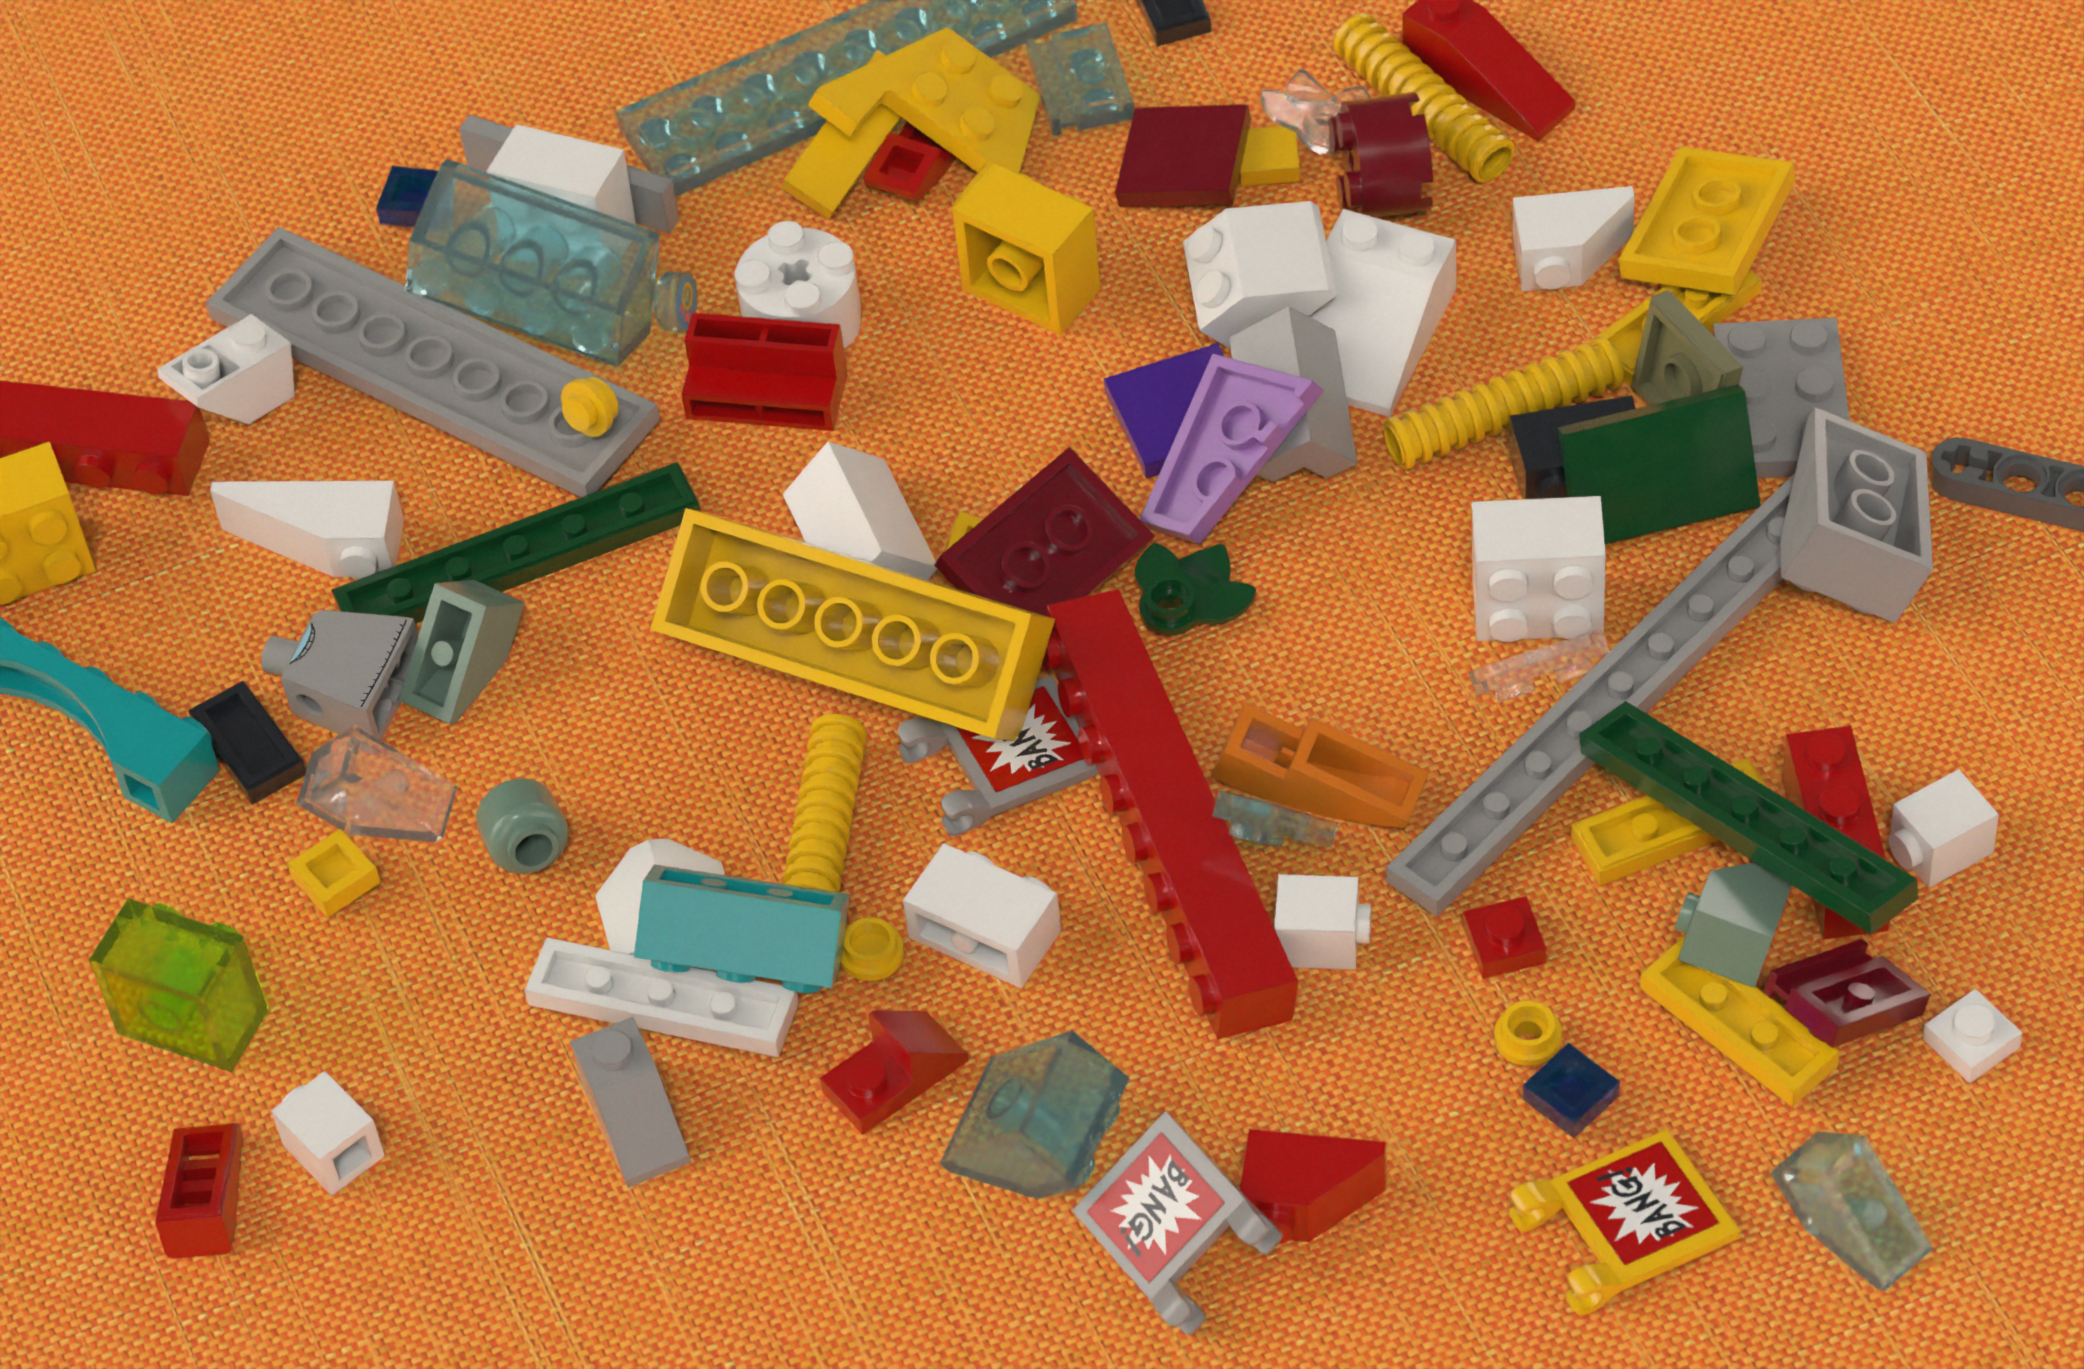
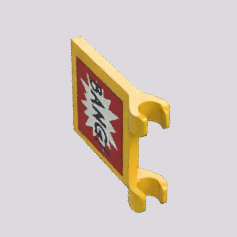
M1668 1129L1551 1180L1529 1181L1520 1184L1511 1193V1200L1515 1206H1512L1508 1213L1510 1219L1520 1231L1528 1232L1545 1223L1561 1209L1565 1211L1600 1262V1264L1581 1266L1573 1270L1569 1275L1568 1282L1572 1289L1567 1291L1565 1297L1573 1311L1581 1316L1596 1311L1623 1290L1738 1240L1741 1232Z

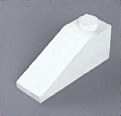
M394 481L212 482L210 493L223 531L332 577L361 579L397 565L404 518Z

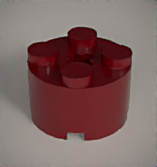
M1416 92L1343 101L1340 112H1337L1336 116L1329 117L1328 127L1332 151H1342L1344 175L1336 177L1337 197L1341 211L1343 209L1353 210V212L1377 218L1431 209L1433 197L1421 198L1422 183L1433 182V167L1424 114L1412 115L1410 106L1420 101Z

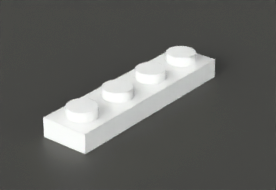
M548 937L524 990L528 1005L611 1023H618L633 1017L637 1027L640 1029L779 1057L799 1005L797 992L782 987V985L757 980L748 983L730 982L718 978L716 972L690 967V970L680 973L661 971L651 966V960L634 958V955Z

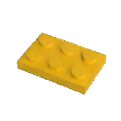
M1680 146L1619 258L1621 278L1736 295L1795 183L1794 162Z

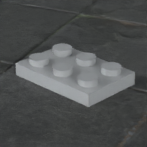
M1837 318L1714 323L1713 336L1743 365L1739 385L1746 392L1757 478L1791 477L1796 472L1807 419L1814 407L1850 421Z

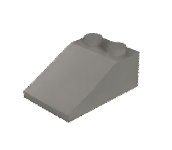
M1814 407L1807 419L1780 537L1781 578L1792 582L1802 590L1816 591L1846 603L1860 613L1874 614L1896 623L1933 570L1926 452Z

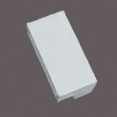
M828 441L783 493L806 543L926 580L937 570L934 566L936 561L885 459Z

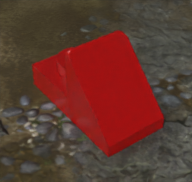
M874 1010L870 1012L868 1016L873 1041L820 1077L822 1093L862 1135L969 1061L968 1053L927 1011Z

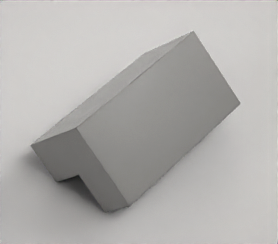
M1287 306L1229 337L1232 359L1313 380L1324 390L1259 470L1257 475L1275 482L1304 467L1325 478H1329L1358 464L1334 329Z

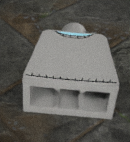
M321 610L313 614L299 641L274 635L271 636L263 649L262 669L264 672L282 676L281 681L290 710L297 717L365 746L377 749L401 704L399 697L418 639V632L414 619L408 617Z

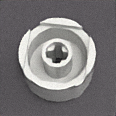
M782 221L774 224L769 229L768 235L753 243L741 256L735 270V281L741 315L743 317L840 324L844 349L856 338L861 327V303L853 251L849 245L827 232L812 228H802L800 224L793 221Z

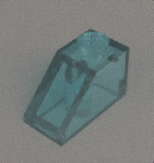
M1818 1131L1770 1172L1803 1228L1877 1290L1886 1291L1933 1249L1865 1135Z

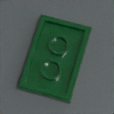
M1739 384L1558 427L1568 497L1601 496L1605 544L1761 506L1746 392Z

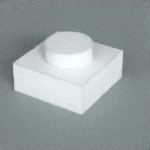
M1976 989L1926 1023L1923 1040L1969 1084L2019 1049L2022 1032Z

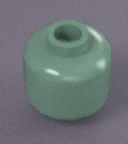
M518 778L507 780L497 785L481 800L476 812L477 830L489 855L497 866L509 873L524 875L539 872L553 864L563 853L567 844L568 823L550 789L536 780Z

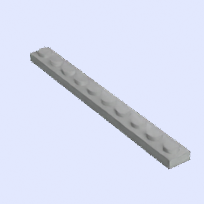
M1795 474L1386 867L1388 884L1438 917L1595 763L1581 754L1579 739L1581 732L1625 701L1647 713L1783 580L1781 578L1780 537Z

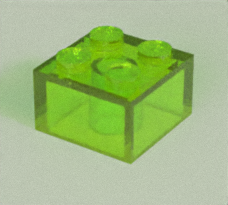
M127 898L89 958L91 968L117 1034L231 1073L269 1012L244 936L223 923L215 922L209 925L184 917L179 911L165 904L157 903L151 906Z

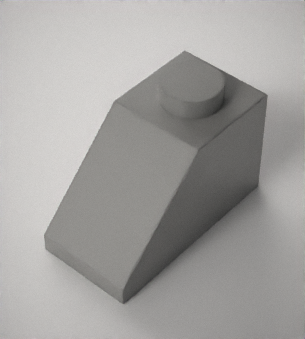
M630 1017L570 1041L581 1086L627 1187H632L691 1163L658 1070L634 1018Z

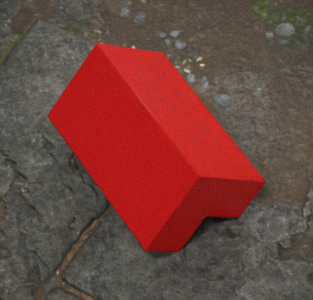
M692 312L684 340L689 368L681 393L686 419L834 431L848 376L840 324Z

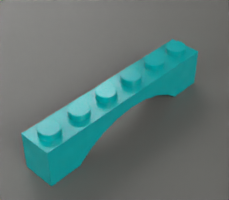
M0 618V694L33 700L60 711L85 728L101 745L110 759L123 797L173 823L220 771L211 744L213 741L209 731L200 722L191 717L184 716L181 719L165 711L152 697L144 692L135 691L131 693L114 684L98 668L94 666L83 668L66 659L52 644L46 641L36 643L20 635L11 624Z

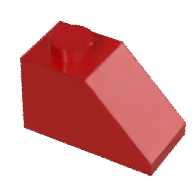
M1249 1129L1240 1191L1282 1233V1239L1278 1244L1288 1241L1311 1242L1386 1191V1142Z

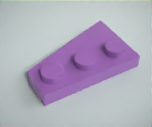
M1212 354L1141 514V522L1150 530L1200 544L1324 390L1313 380Z

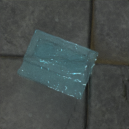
M1107 22L1051 34V41L1037 44L1034 38L1026 39L1027 57L1053 136L1061 135V128L1077 125L1079 131L1132 119L1134 102Z
M1220 790L1212 815L1231 821L1228 833L1230 835L1282 847L1285 836L1294 837L1293 840L1303 843L1332 847L1339 824L1337 821L1314 817L1309 813Z

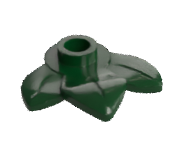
M1153 543L1140 556L1135 567V579L1143 592L1139 602L1141 620L1150 630L1163 635L1184 633L1192 629L1197 623L1223 624L1234 620L1246 612L1252 605L1256 597V588L1243 582L1230 581V561L1227 549L1223 544L1211 546L1178 559L1166 547Z

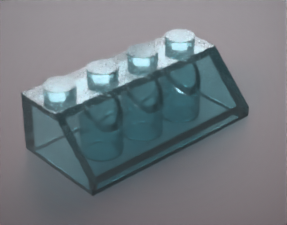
M446 159L438 170L409 239L405 291L618 367L650 334L660 233Z

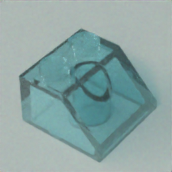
M1073 1030L991 1056L939 1164L948 1172L1035 1199L1075 1190L1083 1185L1093 1172L1095 1167L1093 1156L1104 1133L1113 1125L1119 1115L1120 1105L1118 1102L1128 1083L1129 1077Z

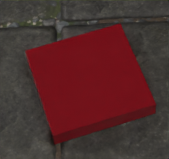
M1248 104L1135 108L1115 189V196L1119 207L1233 204L1252 120Z

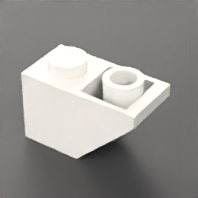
M252 314L158 368L159 379L198 408L246 424L252 423L295 397L291 342Z

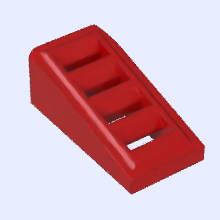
M240 1123L174 1129L155 1219L162 1247L167 1257L176 1259L230 1253L235 1232L242 1145ZM219 1154V1158L189 1160V1157Z

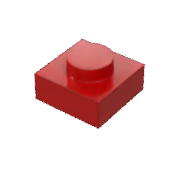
M1527 896L1463 911V928L1482 979L1546 964L1547 948Z

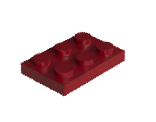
M1068 447L942 553L934 566L956 589L1046 616L1047 605L1092 595L1147 548L1155 535L1072 448Z

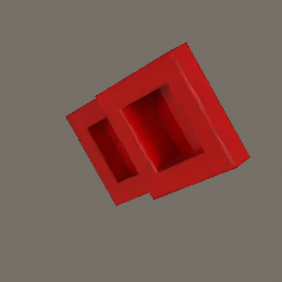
M907 121L899 135L888 133L863 176V180L866 185L917 201L936 185L957 157Z

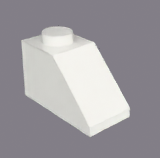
M1633 186L1513 198V244L1521 291L1552 290L1563 287L1582 286L1632 236L1634 224Z

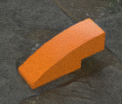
M1245 703L1229 733L1211 778L1249 794L1309 813L1367 825L1406 828L1429 771L1311 717L1306 728L1302 729Z

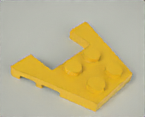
M946 27L820 86L813 94L808 106L850 137L878 105L884 104L978 173L956 199L951 208L953 212L955 205L993 163L1015 173L1020 172L1041 95L949 27Z

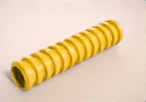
M1365 12L1356 14L1340 27L1333 42L1336 54L1340 58L1345 59L1351 68L1356 69L1362 78L1367 79L1373 88L1378 89L1382 96L1416 92L1420 101L1410 106L1412 115L1424 114L1429 138L1434 140L1439 148L1446 151L1450 158L1458 161L1461 168L1468 171L1476 181L1481 183L1489 182L1506 170L1514 155L1515 145L1512 140L1507 136H1503L1496 126L1491 125L1489 120L1485 116L1480 115L1474 106L1469 105L1466 99L1457 94L1453 87L1445 84L1439 75L1434 74L1428 65L1423 64L1416 54H1412L1405 44H1401L1397 37L1390 34L1386 27L1379 24L1371 14Z
M1605 337L1593 339L1591 346L1587 343L1577 345L1574 353L1570 350H1563L1559 352L1557 360L1552 356L1545 357L1541 360L1540 366L1536 363L1525 365L1523 373L1519 370L1509 371L1505 380L1501 376H1496L1490 379L1488 386L1484 383L1473 385L1471 393L1467 390L1457 391L1453 400L1449 396H1444L1438 399L1437 406H1434L1432 403L1421 405L1419 413L1415 410L1405 411L1401 420L1396 416L1387 418L1384 427L1387 448L1395 463L1404 470L1414 468L1415 460L1421 463L1430 462L1433 458V453H1436L1438 456H1445L1449 454L1451 446L1456 450H1461L1467 446L1468 440H1471L1473 443L1483 441L1485 433L1490 436H1497L1501 434L1503 426L1510 430V416L1553 409L1555 406L1557 408L1570 406L1572 400L1576 403L1585 402L1589 397V393L1593 396L1603 395L1606 391V386L1610 390L1620 388L1624 378L1621 358L1614 345Z
M825 714L817 717L811 724L810 738L807 746L808 754L805 756V770L802 772V786L799 789V802L796 805V819L793 821V835L790 837V852L787 854V868L784 870L783 884L840 892L841 876L844 870L843 860L846 858L847 843L850 836L849 827L852 825V811L855 807V794L858 790V778L861 773V762L863 761L864 745L867 739V731L864 725L857 719L842 714Z

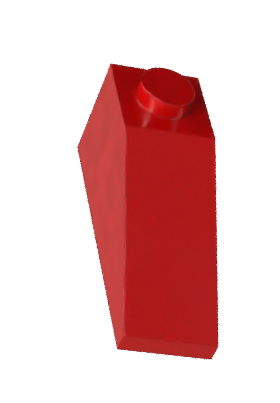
M1417 0L1402 13L1403 44L1409 48L1412 54H1416L1423 64L1428 65L1434 74L1439 75L1444 80L1445 84L1453 87L1457 94L1537 142L1575 110V99L1479 3L1473 0Z

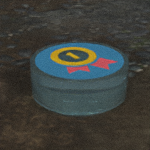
M666 271L658 280L654 295V312L658 325L664 331L687 332L692 312H697V286L691 273Z

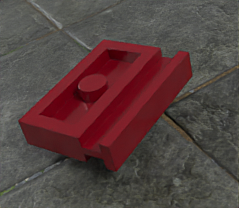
M1863 939L1771 970L1763 990L1770 998L1777 995L1787 1001L1784 1010L1807 1027L1815 1038L1825 1042L1831 1048L1922 1016L1931 995L1930 992L1884 956L1874 959L1868 955L1866 951L1869 944Z

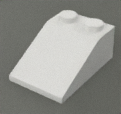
M1343 209L1326 240L1337 296L1309 317L1335 330L1347 404L1391 417L1456 290V240Z

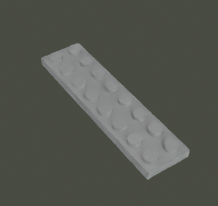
M278 227L206 302L210 319L230 327L252 314L291 342L293 359L579 497L597 492L660 420L656 403L281 227ZM599 378L612 389L617 398L619 406L618 415L613 419L611 428L601 436L590 437L584 435L580 431L573 429L564 418L561 392L564 386L574 379Z

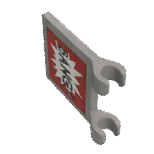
M1051 675L1037 680L1024 726L1015 741L993 739L930 718L909 719L898 727V736L902 741L899 745V753L907 764L915 763L936 754L948 745L975 789L956 790L948 793L941 800L942 809L946 814L942 817V825L951 837L979 827L994 815L1070 787L1099 774L1096 764L1089 766L1083 758L1079 744V726L1075 717L1067 718L1063 713L1058 696V685Z
M1166 1111L1072 1210L1150 1299L1156 1311L1165 1322L1175 1328L1179 1327L1187 1335H1192L1204 1323L1206 1314L1175 1283L1221 1234L1231 1226L1244 1243L1252 1247L1255 1246L1259 1252L1265 1255L1270 1253L1282 1239V1233L1246 1198L1175 1118Z

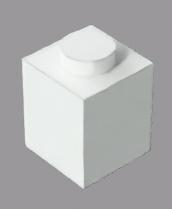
M1958 769L1893 805L1891 833L1888 838L1889 846L1897 862L1906 870L1913 869L1926 886L1930 888L1994 853L1999 814Z
M1278 874L1274 929L1291 966L1296 968L1356 970L1358 943L1370 944L1372 915L1371 904L1359 903L1358 877Z
M325 1071L308 1084L294 1088L286 1095L281 1104L271 1110L284 1148L331 1196L385 1156L374 1120Z

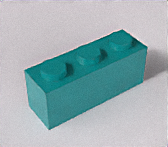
M654 864L642 884L634 958L651 960L653 968L666 972H687L692 966L716 970L718 978L730 982L748 983L755 981L756 977L782 980V987L791 991L801 993L819 992L821 987L832 988L840 971L850 894Z

